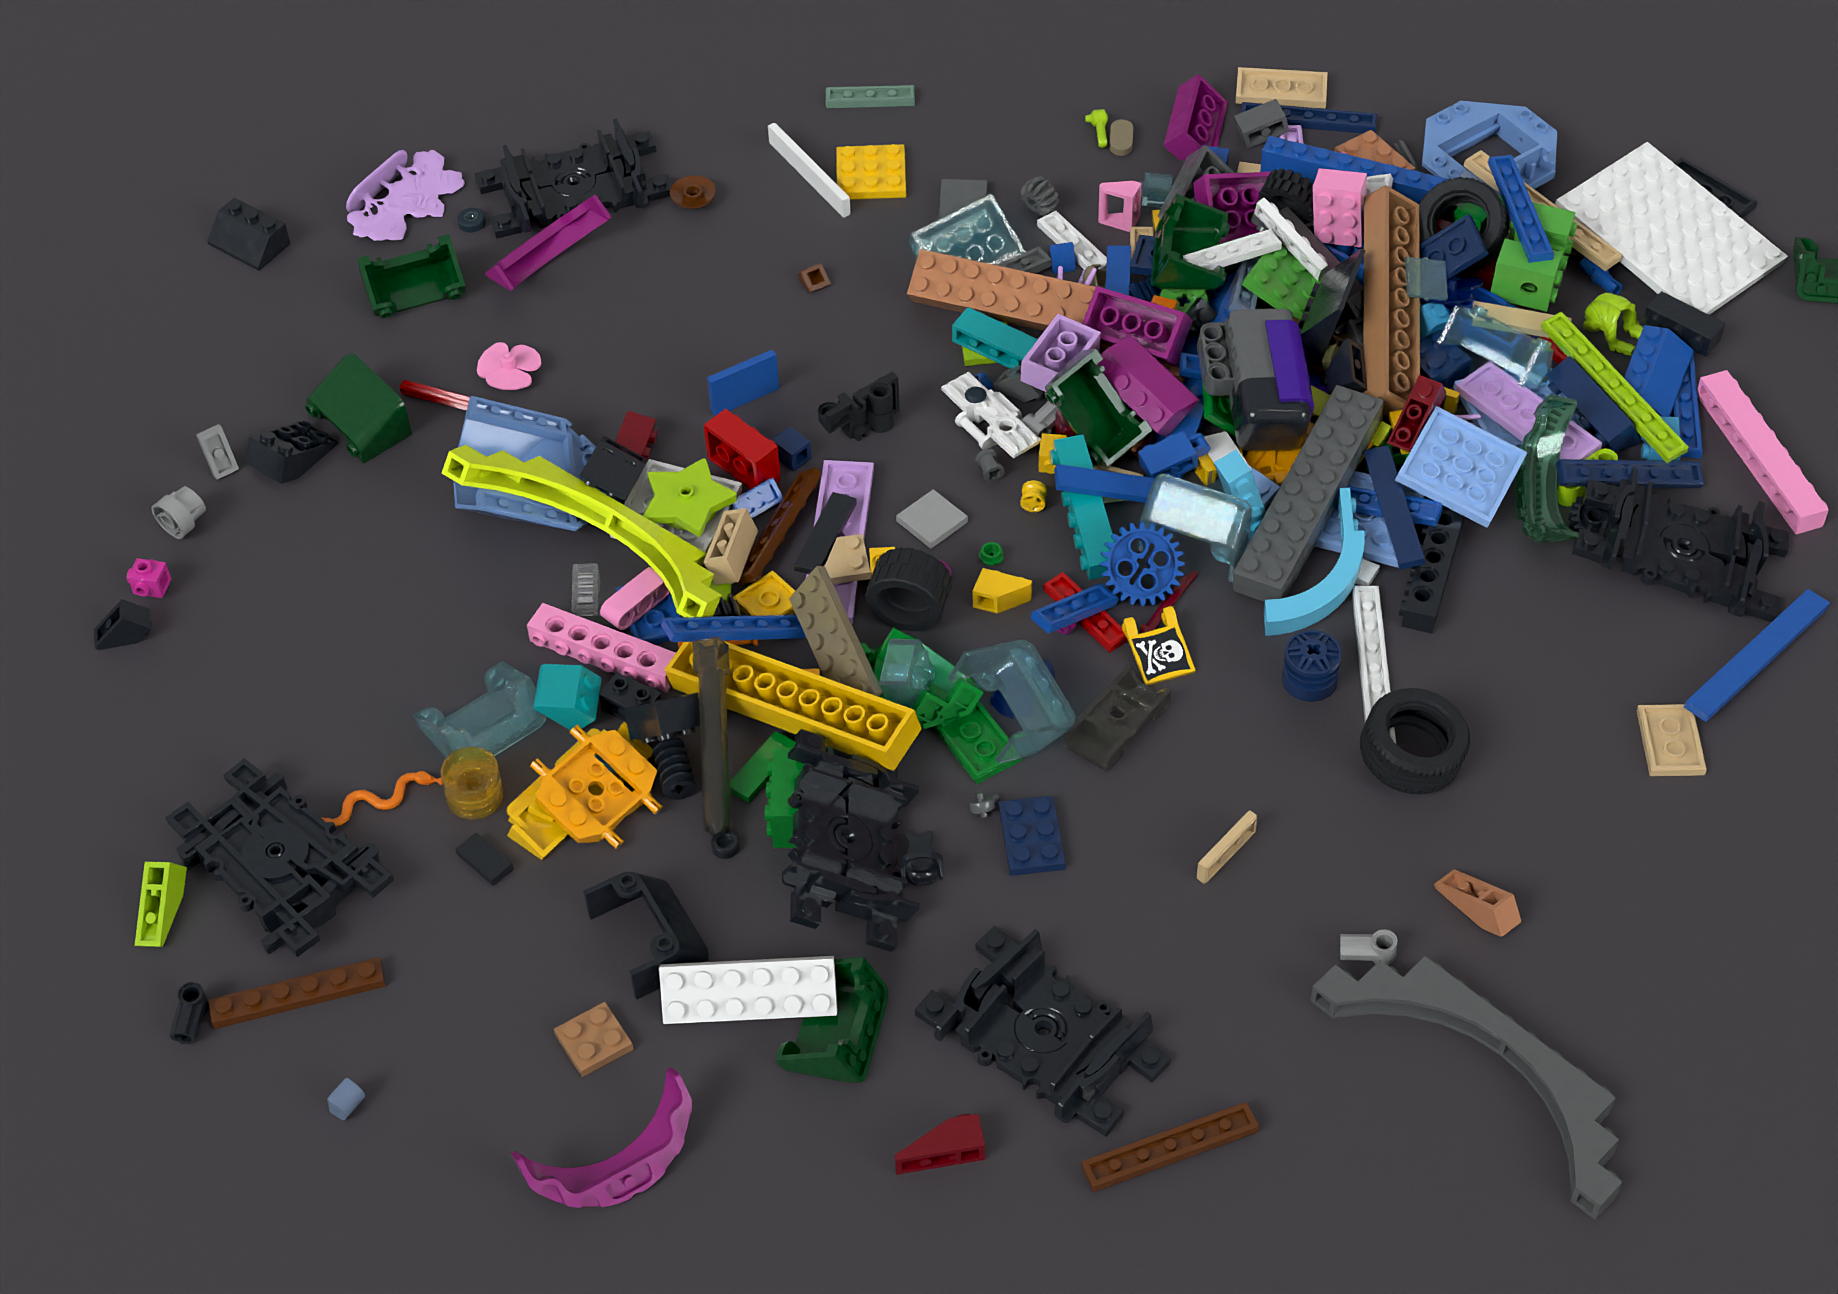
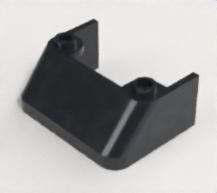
M623 872L583 891L590 920L642 896L663 934L658 935L651 942L650 948L654 960L629 971L636 999L661 988L659 966L661 964L709 961L706 944L667 881L635 872Z

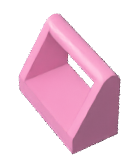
M1136 181L1101 183L1099 186L1098 222L1130 232V227H1135L1140 219L1142 183ZM1108 194L1124 199L1123 213L1108 214Z

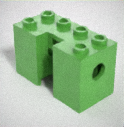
M1532 202L1554 252L1553 260L1529 263L1511 221L1508 239L1504 240L1496 263L1491 292L1507 300L1509 303L1547 312L1549 303H1555L1558 292L1555 286L1560 287L1563 272L1560 270L1565 271L1569 257L1565 256V254L1570 255L1573 246V240H1569L1570 236H1575L1578 223L1573 222L1576 212Z

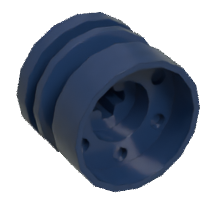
M1307 630L1301 631L1289 639L1284 655L1282 682L1284 688L1291 696L1302 701L1315 702L1326 699L1336 690L1342 651L1339 643L1333 636L1323 631Z

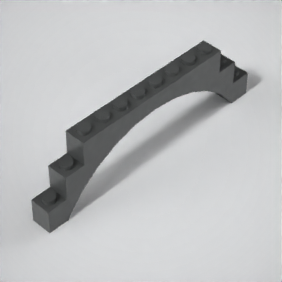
M1424 956L1402 977L1394 967L1388 966L1380 960L1359 981L1355 980L1350 972L1334 965L1313 985L1311 1002L1332 1018L1367 1014L1408 1016L1438 1023L1468 1035L1501 1055L1528 1080L1542 1098L1561 1133L1569 1161L1571 1202L1596 1220L1616 1199L1622 1181L1618 1179L1612 1170L1604 1168L1603 1165L1614 1155L1619 1139L1609 1128L1600 1125L1611 1113L1616 1097L1612 1095L1607 1087L1599 1085L1589 1078L1581 1068L1575 1067L1566 1061L1557 1050L1550 1049L1539 1041L1534 1033L1526 1031L1515 1023L1511 1016L1500 1012L1492 1006L1488 999L1477 995L1469 989L1465 982L1454 978L1446 972L1438 962Z

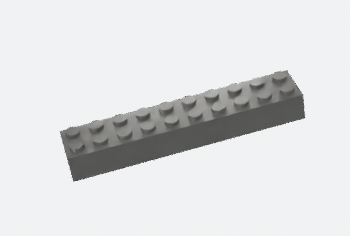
M1336 385L1233 571V591L1263 602L1288 596L1338 504L1339 489L1347 487L1364 455L1363 451L1367 450L1383 420L1384 400Z

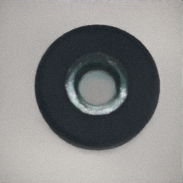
M478 208L464 209L457 217L459 228L468 233L477 232L486 224L485 215Z

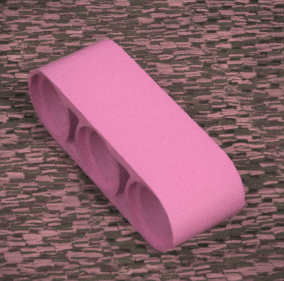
M648 567L608 598L601 606L600 615L619 630H625L662 601L670 591L653 568Z

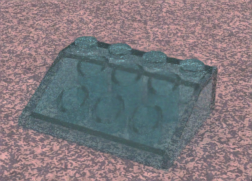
M992 194L911 233L907 243L916 259L919 250L923 249L997 265L1026 252Z

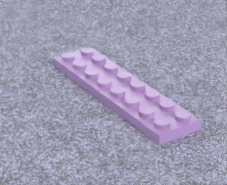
M824 460L814 526L832 492L854 497L857 501L840 537L862 534L863 539H865L874 463ZM859 581L833 584L851 624H853Z

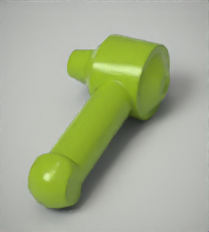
M1105 109L1093 110L1091 114L1085 116V122H1089L1096 127L1098 147L1100 148L1107 146L1105 126L1108 121V115Z

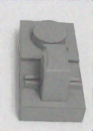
M219 424L196 434L216 480L239 469L224 431Z

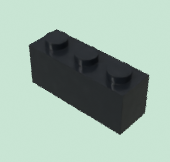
M1663 291L1648 304L1642 321V325L1670 329L1689 347L1705 357L1721 341L1726 324Z

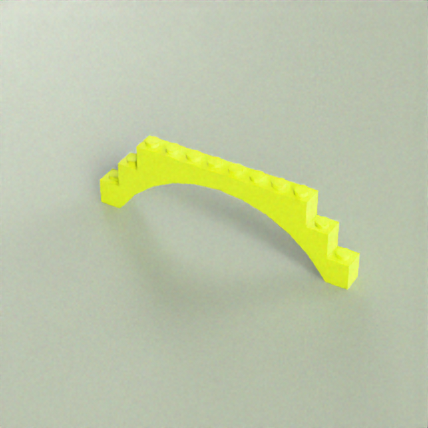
M463 445L449 451L442 470L443 475L462 486L491 489L523 496L553 506L587 521L627 545L653 568L670 591L678 614L683 617H713L722 595L709 588L714 574L702 567L707 553L596 488L588 486L582 480L541 456L522 462L504 450L487 457L468 445Z

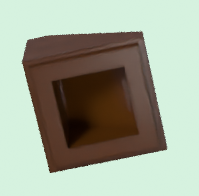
M822 263L804 269L798 274L799 280L809 293L831 285Z

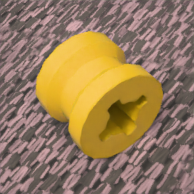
M1034 480L1023 484L1020 505L1024 510L1039 512L1044 509L1045 497L1047 495L1045 484Z

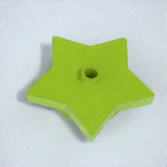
M705 458L680 472H648V482L654 497L643 517L655 524H667L672 528L687 530L697 537H701L707 523L714 518L717 511L737 502V493L712 480Z

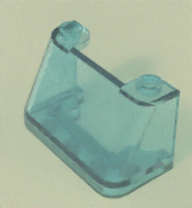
M503 661L491 667L485 674L484 683L488 692L453 714L444 718L439 709L427 707L413 715L420 730L452 766L461 772H469L539 729L546 720L545 715L533 709L536 689L531 678Z

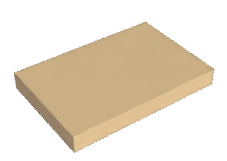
M1685 704L1638 705L1636 712L1650 776L1705 775L1707 769L1695 715L1684 708Z

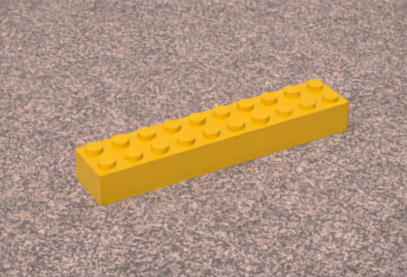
M725 641L684 642L664 669L673 689L686 694L698 693L699 698L793 734H797L803 729L826 737L825 746L850 755H859L892 771L896 769L922 729L915 710Z

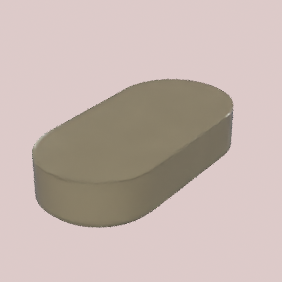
M1116 120L1111 124L1110 151L1118 156L1128 155L1133 147V124L1127 120Z

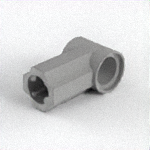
M1048 401L1035 414L1030 413L1021 421L1041 439L1042 433L1051 434L1055 421L1063 416L1058 408Z
M1386 929L1378 930L1374 934H1340V960L1373 961L1375 964L1381 960L1389 966L1396 960L1397 936L1394 932ZM1384 946L1388 947V949H1381L1379 947Z

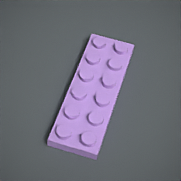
M1491 361L1455 385V391L1460 392L1461 397L1531 448L1539 422L1548 407L1551 406ZM1567 418L1555 442L1550 463L1556 466V462L1559 459H1586L1601 449L1602 442Z

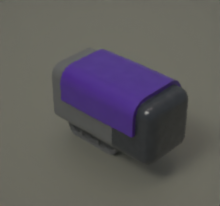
M1287 309L1235 310L1229 313V317L1225 319V322L1204 324L1201 327L1197 342L1203 387L1210 395H1229L1238 446L1244 451H1284L1297 449L1302 444L1314 410V402L1299 325L1293 321L1291 311Z

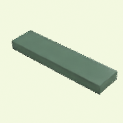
M914 85L826 88V108L915 106Z

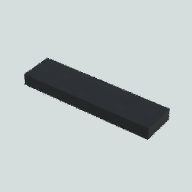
M832 492L794 563V571L810 574L816 566L825 565L836 538L840 537L857 504L856 498Z

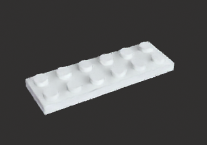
M834 956L661 964L659 966L663 1024L836 1016L838 1013Z

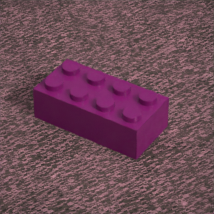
M1096 286L1082 324L1101 332L1100 343L1113 346L1131 335L1158 361L1176 366L1193 320L1184 312Z

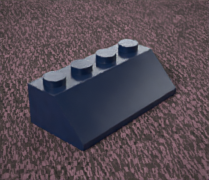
M1571 356L1567 357L1546 374L1550 382L1547 385L1550 391L1556 397L1561 395L1564 399L1563 404L1576 402L1571 413L1576 412L1580 416L1578 420L1586 430L1591 428L1596 433L1594 437L1602 442V447L1607 445L1612 451L1636 446L1640 443L1632 421Z

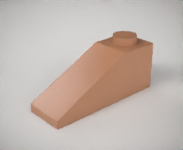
M1455 869L1434 884L1436 890L1486 931L1502 937L1521 923L1515 897L1512 893Z

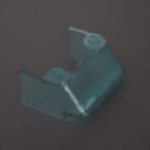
M1474 305L1473 308L1454 307L1438 343L1462 345L1521 377L1518 383L1520 387H1545L1548 381L1546 374L1551 370L1554 350L1550 348V342L1542 338H1537V340L1491 317L1487 314L1488 310L1479 305Z
M1159 474L1152 483L1139 523L1143 521L1145 529H1148L1150 523H1154V531L1164 527V529L1210 543L1213 556L1220 562L1230 564L1228 581L1233 582V571L1249 544L1252 507L1241 498L1168 474ZM1138 540L1137 550L1142 552L1143 544Z
M1015 640L964 651L948 677L950 681L958 680L959 677L962 679L973 677L976 684L985 691L1000 690L1021 725L1023 731H1019L1011 736L996 758L998 764L1034 755L1069 731L1076 721L1074 711L1033 644L1026 640Z

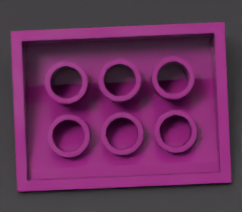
M1270 172L1204 174L1193 183L1197 202L1228 213L1227 224H1230L1227 236L1225 238L1222 237L1219 244L1261 232L1256 229L1257 225L1252 223L1251 219L1253 213H1255L1257 202L1260 201L1259 193Z

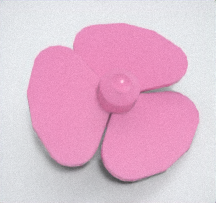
M498 342L485 350L478 360L477 374L481 378H486L488 385L501 390H517L528 387L532 383V378L528 373L521 370L535 371L541 367L540 354L534 348L526 345H517L509 352L508 346L505 343Z

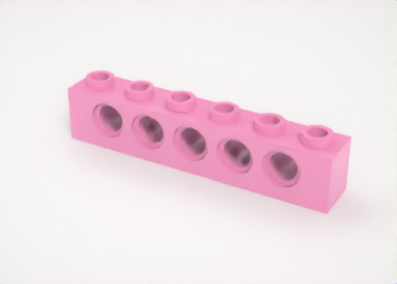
M545 603L541 604L527 624L530 642L539 647L544 646L552 649L560 655L573 657L584 664L594 665L608 673L618 672L625 676H631L637 682L655 687L657 690L665 693L672 686L664 669L676 654L673 651Z

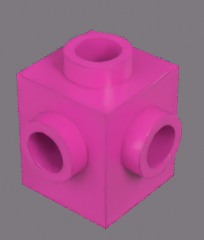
M136 558L133 567L127 573V582L130 584L133 594L142 597L163 598L171 581L166 562L152 559Z

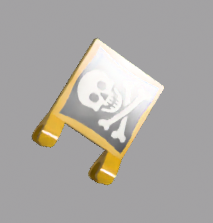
M1172 606L1164 608L1161 614L1163 623L1166 626L1164 628L1138 634L1133 617L1123 620L1122 630L1129 641L1145 686L1195 673L1196 671Z

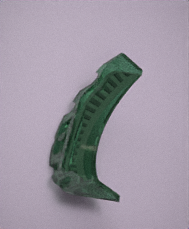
M1552 394L1548 395L1537 406L1533 414L1536 418L1532 430L1524 436L1521 449L1526 451L1527 454L1516 473L1515 479L1517 518L1523 521L1524 527L1522 531L1525 536L1531 537L1538 543L1580 538L1578 532H1574L1566 526L1561 516L1557 497L1556 462L1560 458L1563 440L1571 417L1577 407V400Z

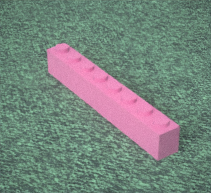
M1728 370L1700 377L1697 388L1699 400L1795 535L1823 527L1829 511L1827 504L1821 500L1814 486L1808 482L1802 474L1800 467L1789 456L1787 449L1778 441L1774 431L1770 430L1763 416L1754 408L1750 398L1739 387L1737 380L1733 379Z

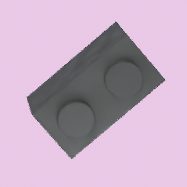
M1277 99L1234 116L1238 132L1247 149L1267 141L1269 136L1278 137L1289 132L1286 115Z

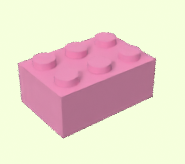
M1319 168L1313 184L1314 235L1322 243L1362 247L1364 242V197L1367 196V173Z

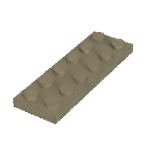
M816 566L789 600L822 674L827 679L879 697L883 692L830 576L824 566Z

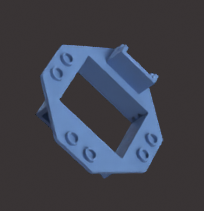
M1459 101L1426 119L1422 166L1434 176L1447 179L1458 178L1466 168L1452 157L1497 134L1521 153V155L1514 158L1523 181L1535 189L1555 177L1557 130L1524 106Z

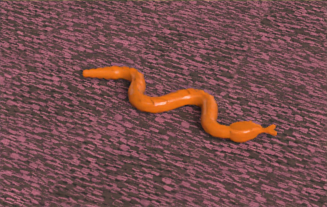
M425 771L406 773L397 780L394 794L391 798L384 800L365 789L355 790L346 796L340 816L334 819L324 817L322 819L325 822H334L336 827L343 825L349 821L353 805L359 800L367 801L375 808L383 811L393 809L402 802L405 787L409 781H416L421 785H429L435 782L443 785L441 781L445 778L436 779Z

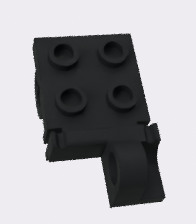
M892 371L853 393V399L843 392L837 396L839 399L838 404L835 402L820 404L818 407V420L829 434L841 428L850 439L855 438L858 442L861 441V435L865 438L868 437V429L870 428L878 433L890 431L894 426V414L900 411L898 376Z

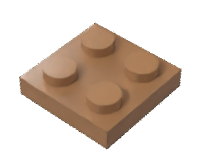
M605 1002L554 1028L555 1036L582 1077L634 1050L632 1042Z

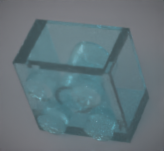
M890 638L879 685L886 700L912 708L923 689L930 691V682L935 678V667L931 664L928 651L924 649L920 639Z

